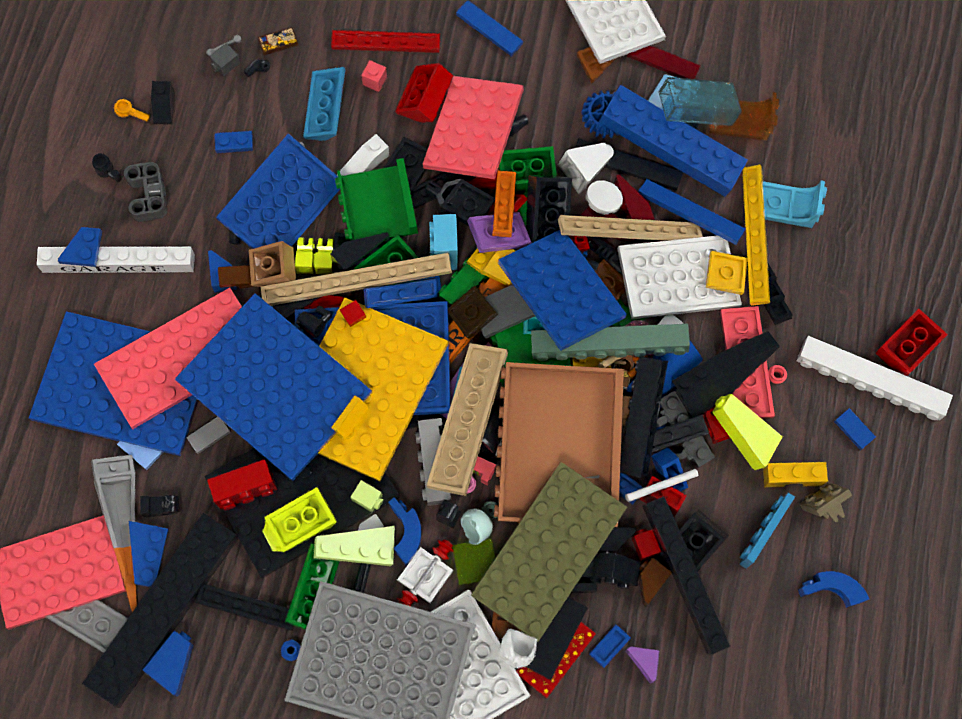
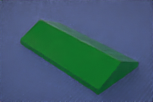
M315 544L310 545L286 618L287 623L306 630L320 581L332 584L340 562L337 560L314 558Z

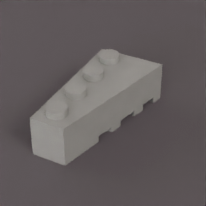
M442 418L418 421L419 432H415L416 444L420 443L421 450L417 452L418 461L423 462V469L420 470L421 481H425L426 488L422 489L423 501L427 500L428 506L442 504L443 500L451 502L450 493L428 489L426 486L443 433Z

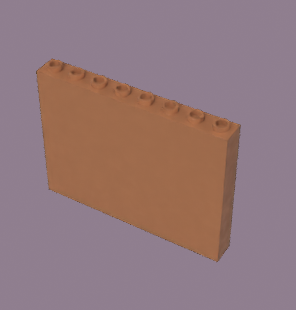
M506 362L505 367L501 368V379H504V387H500V399H503V406H499V418H502V426H498V438H501V446L497 445V457H500V465H496V477H499V485H495V497H498V505H494V517H497L498 522L520 523L560 462L584 478L599 475V478L586 479L619 501L624 369Z

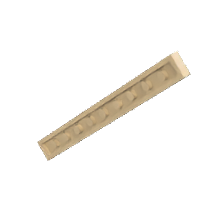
M449 253L261 286L262 299L272 306L356 291L363 288L452 273Z

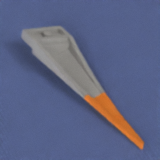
M132 455L93 459L91 464L94 485L133 612L137 607L129 521L135 522V469Z

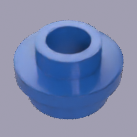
M294 640L285 642L281 647L283 658L288 661L296 660L301 646ZM289 647H294L295 651L293 654H288L287 650Z

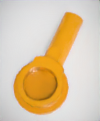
M120 99L114 105V111L119 117L132 115L146 122L150 119L149 114L132 108V104L128 100Z

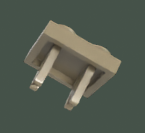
M827 483L821 486L820 490L816 493L807 495L804 501L799 504L802 510L819 517L823 515L826 519L830 516L834 522H838L837 515L841 518L845 517L841 503L850 498L852 494L847 488Z

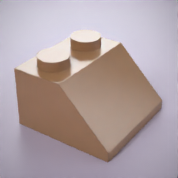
M280 241L249 250L251 286L261 287L296 280L294 250L290 245Z

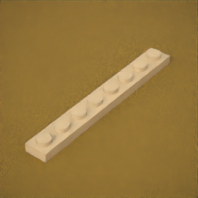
M560 215L558 218L561 235L667 241L703 237L700 226L691 222Z

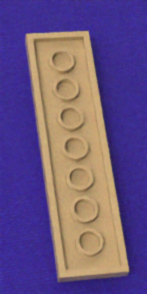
M469 344L426 485L428 489L466 496L501 379V368L504 367L508 355L507 349Z

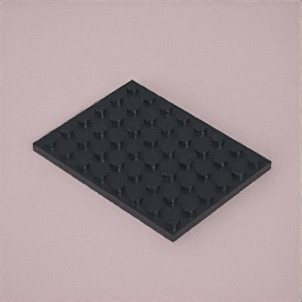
M255 448L204 476L207 481L210 478L264 459L268 463L277 490H274L272 495L262 497V495L257 496L250 503L244 504L241 502L235 504L236 507L230 510L223 509L261 578L266 577L307 553L310 545L315 544L317 536L338 534L385 507L394 497L396 500L400 498L386 473H384L381 481H378L320 454H317L293 481ZM361 480L382 492L383 502L378 510L374 509L373 512H370L352 501L351 495ZM317 487L337 523L330 529L323 530L286 552L272 551L262 532L265 526L264 517Z

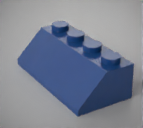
M690 340L689 352L683 355L666 353L663 356L654 355L652 357L668 361L662 398L673 392L672 381L695 368L703 360ZM633 381L629 384L626 390V393H628L630 396H633Z

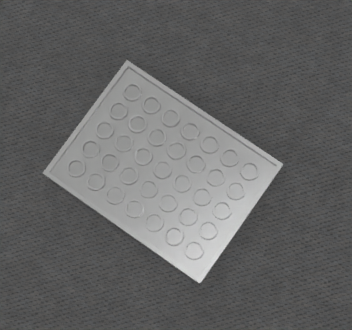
M320 581L285 701L346 719H450L476 625Z

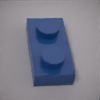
M252 131L215 133L216 153L253 151Z

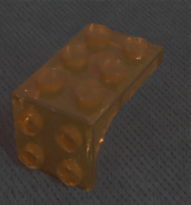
M772 92L770 98L760 102L713 97L709 134L767 140L769 135L773 134L774 126H777L778 115H775V111L779 107V99L776 98L777 92Z

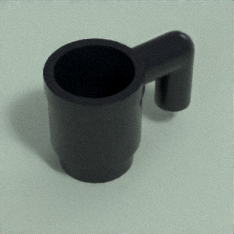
M98 153L93 157L92 165L98 176L102 178L111 177L116 182L121 181L122 177L119 171L114 170V166L108 156Z
M320 305L315 310V312L322 316L320 319L304 311L296 321L300 329L310 334L313 338H317L322 333L325 324L332 318V313Z

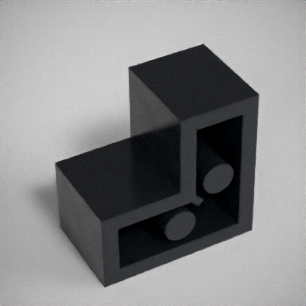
M597 553L581 577L589 579V583L596 582V584H601V581H604L606 584H617V587L621 589H629V586L638 585L641 563L616 553Z

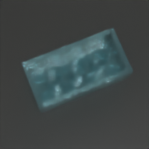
M667 77L658 91L666 121L732 126L742 112L734 84L731 82Z

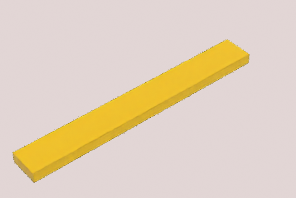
M761 165L744 167L742 170L751 306L770 303Z

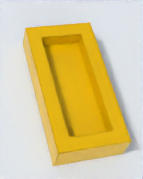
M354 396L331 428L346 440L369 407L359 397Z

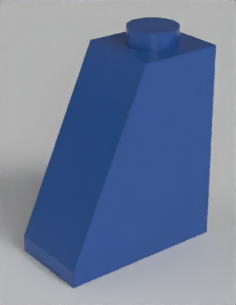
M174 631L143 669L144 672L177 697L181 692L193 649V644L189 642L191 637L183 631L180 634Z

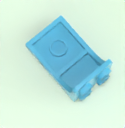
M821 180L817 186L812 188H796L763 181L765 220L812 228L824 212L825 204H822V200L827 193V187H824L825 181Z

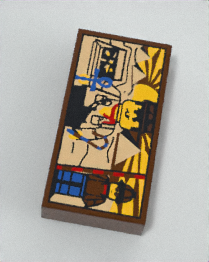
M293 27L258 37L263 55L298 46Z

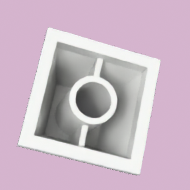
M606 143L569 149L563 155L558 166L566 177L572 178V185L580 194L612 158L614 151Z

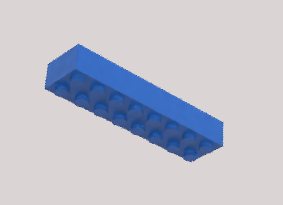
M622 85L615 92L599 120L600 124L724 197L732 190L748 161L746 158Z

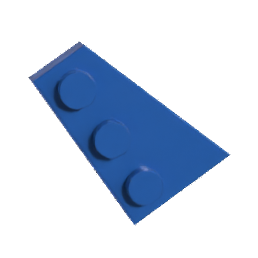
M129 521L135 585L151 587L158 576L168 529Z

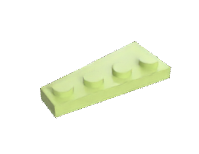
M395 526L317 536L314 545V558L392 566Z

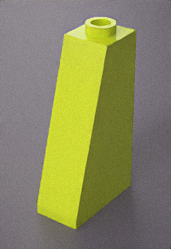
M732 393L719 397L715 402L716 407L712 413L754 470L765 468L780 443L782 436Z

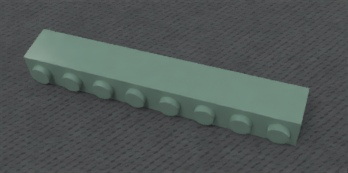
M688 324L607 327L562 351L559 350L546 330L531 331L532 356L537 361H547L553 358L566 360L575 357L580 360L587 357L603 359L607 356L623 358L626 355L643 357L646 354L663 356L666 353L683 355L689 352L690 347Z

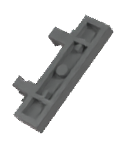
M675 391L661 399L660 407L662 411L660 414L662 417L658 418L656 428L665 423H668L670 426L691 418ZM702 436L682 442L681 446L683 449L675 454L679 460L687 457L688 461L692 459L697 468L715 458Z

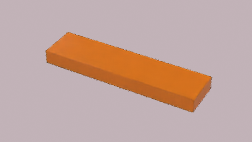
M497 171L492 236H512L516 172Z

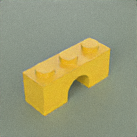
M826 462L768 463L763 468L764 487H784L788 484L823 486L828 482Z

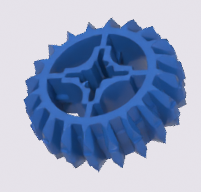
M601 90L598 95L593 93L592 98H587L581 111L582 122H585V128H590V133L595 131L596 137L599 134H603V139L606 138V135H609L610 138L614 134L619 135L599 123L603 111L606 110L615 92L613 95L609 94V90L606 91V94H603ZM601 105L600 109H597L596 112H591L596 106Z

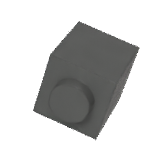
M227 43L210 55L211 67L215 72H220L223 76L240 64L238 54Z

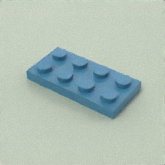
M787 493L784 497L780 496L770 508L773 512H770L768 516L766 515L760 524L763 528L755 532L750 540L752 545H749L740 556L742 559L740 562L741 566L748 568L754 563L795 498L793 495Z

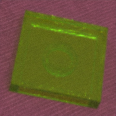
M486 539L477 545L463 543L453 545L452 547L459 585L480 582L495 560L492 539Z

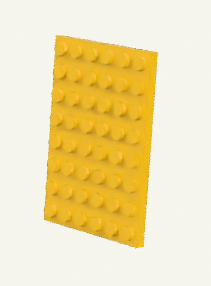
M344 298L319 347L371 389L372 393L364 401L369 407L347 439L345 440L336 433L318 454L381 481L449 342L381 312L366 308L362 304L359 305L367 318L350 327L341 314L340 309L353 301Z

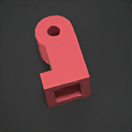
M477 457L473 473L481 476V483L488 486L496 470V464Z

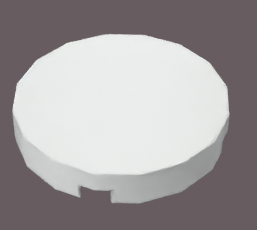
M593 182L586 191V201L588 200L590 208L597 213L603 215L615 213L622 205V193L611 182Z

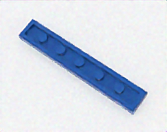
M646 179L638 191L643 198L737 245L745 232V228Z

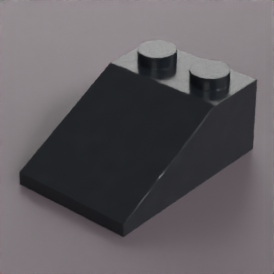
M386 232L337 245L332 250V253H330L334 270L337 273L354 270L357 265L390 241L389 234Z
M700 510L694 512L680 529V533L697 571L702 568L729 536ZM661 552L657 557L668 566L663 553Z

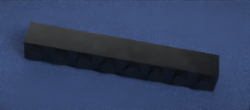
M665 496L642 505L706 653L713 655L731 647Z

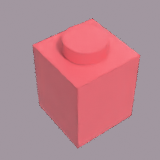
M369 60L362 73V83L364 86L379 92L387 78L386 67Z

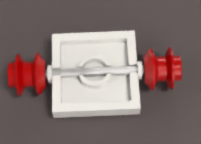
M445 539L442 541L438 540V548H432L434 556L420 547L397 579L401 584L410 589L409 591H401L403 597L396 598L399 601L398 603L411 607L413 602L418 603L416 595L428 603L432 602L453 572V569L441 562V559L449 560L447 554L454 552L452 549L453 545Z

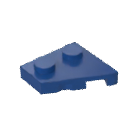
M81 227L59 256V264L96 267L102 230L99 228Z

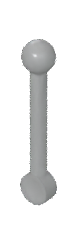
M235 35L234 39L226 43L228 45L240 43L241 37ZM220 45V46H218V47H216V48H214V49H208V50H207V55L210 56L213 52H215L217 49H219L222 45Z

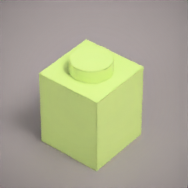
M361 480L351 495V499L370 512H373L374 509L378 510L381 506L383 495L382 492Z

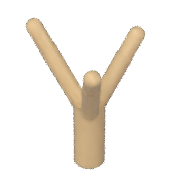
M609 356L600 362L598 367L607 368L613 363L625 365L626 361L618 360L621 358Z

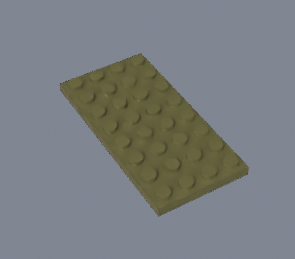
M560 462L471 596L527 635L536 638L538 642L623 515L627 506Z

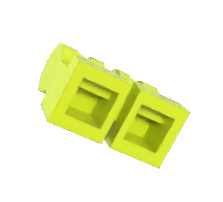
M299 237L295 259L296 273L313 274L315 267L316 274H333L330 253L334 249V240L328 239L327 245L323 246V238H319L316 245L318 252L313 254L315 249L314 238H309L308 245H305L304 238Z

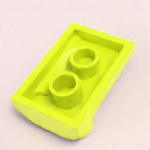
M316 487L264 517L265 526L262 532L272 551L286 552L323 530L330 529L337 521L323 495Z

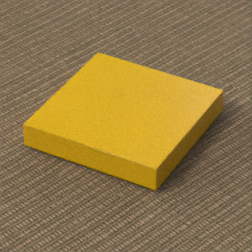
M711 251L709 253L706 288L742 295L745 288L747 258Z

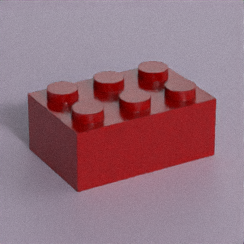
M918 309L877 350L876 354L895 372L908 376L948 334L924 312Z
M265 459L207 480L214 503L224 510H230L236 507L235 504L241 502L244 504L250 503L255 500V497L260 495L262 497L272 495L273 491L277 490L271 469Z

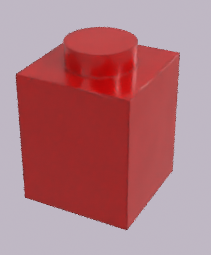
M645 528L635 532L636 535L632 538V542L640 561L660 554L661 550L653 530L647 531Z

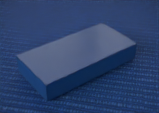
M850 408L834 421L860 451L876 438Z
M616 624L589 655L605 668L631 637Z

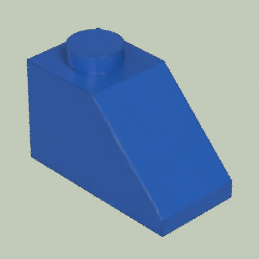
M212 250L208 251L211 285L214 293L222 292L228 288L237 290V286L220 288L218 267L233 265Z
M668 447L651 456L655 469L662 481L683 473L679 458ZM684 481L671 487L681 492L687 489L688 485Z

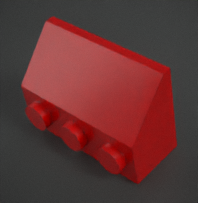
M440 63L415 66L395 112L420 123L433 122L444 100L445 93L451 84L453 75Z

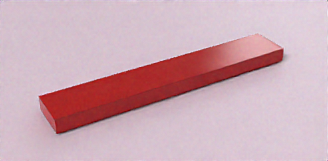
M332 30L331 48L337 50L439 53L440 34Z

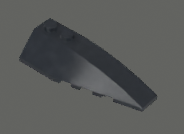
M529 175L526 230L532 243L560 230L558 223L560 215L570 216L572 178Z
M769 331L721 352L672 381V391L676 392L691 418L702 415L716 407L715 402L719 397L729 395L738 389L780 346Z

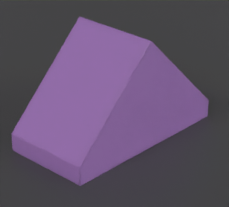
M629 647L625 652L651 684L656 680L659 651Z

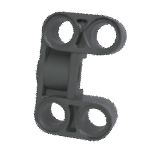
M147 162L126 167L124 176L128 184L133 188L144 187L145 198L135 199L129 204L128 209L133 219L143 222L166 216V190L159 166L154 162ZM156 171L154 175H149L151 172ZM134 174H137V175H138L136 178L131 179V176H132V175H134ZM161 205V208L154 210L155 206ZM142 208L141 212L135 213L137 209Z

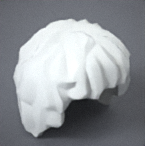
M508 629L500 645L502 660L514 668L528 666L535 657L537 639L523 632Z

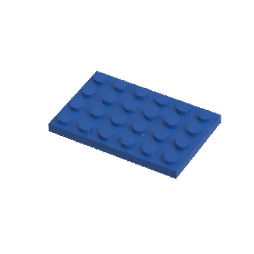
M288 133L217 215L216 219L252 249L280 241L292 247L340 190V188L337 189L335 178L338 176Z
M560 230L498 260L499 266L560 351L626 318V312L570 237L568 235H561Z

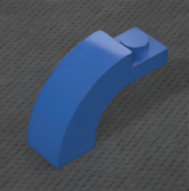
M394 497L388 502L389 507L404 526L403 538L394 547V552L407 566L420 548L421 525L415 510L412 508L406 513L407 507L401 500L397 501Z
M833 571L817 573L813 576L814 580L802 583L803 587L798 589L800 597L822 590L832 591L841 597L846 608L869 600L868 594L856 580L843 573Z

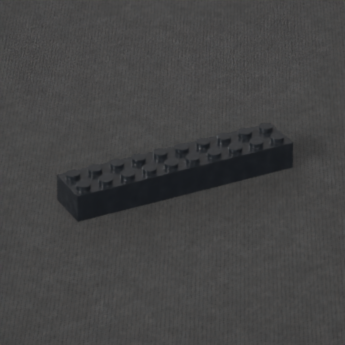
M203 513L82 684L113 706L120 708L144 675L143 669L174 632L197 599L200 589L204 584L207 585L239 539L238 536Z

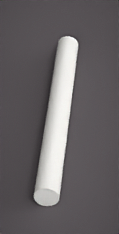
M693 469L626 494V500L630 502L697 477L698 471Z

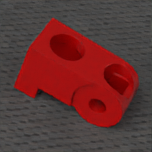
M713 408L704 413L703 416L712 443L716 444L731 438L712 413Z

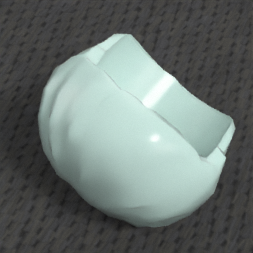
M469 509L461 517V526L464 528L465 536L469 538L470 544L477 545L491 535L493 523L485 512L478 509Z

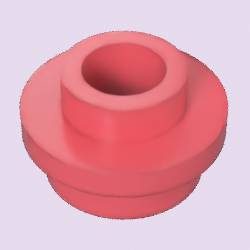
M774 365L768 370L769 380L774 384H781L787 378L786 369L780 365ZM775 372L780 374L779 378L774 376Z

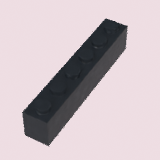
M639 357V360L636 362L635 370L637 374L636 379L632 383L633 396L628 404V409L630 410L629 418L625 422L626 435L621 443L623 451L622 456H620V473L640 478L647 477L668 361Z

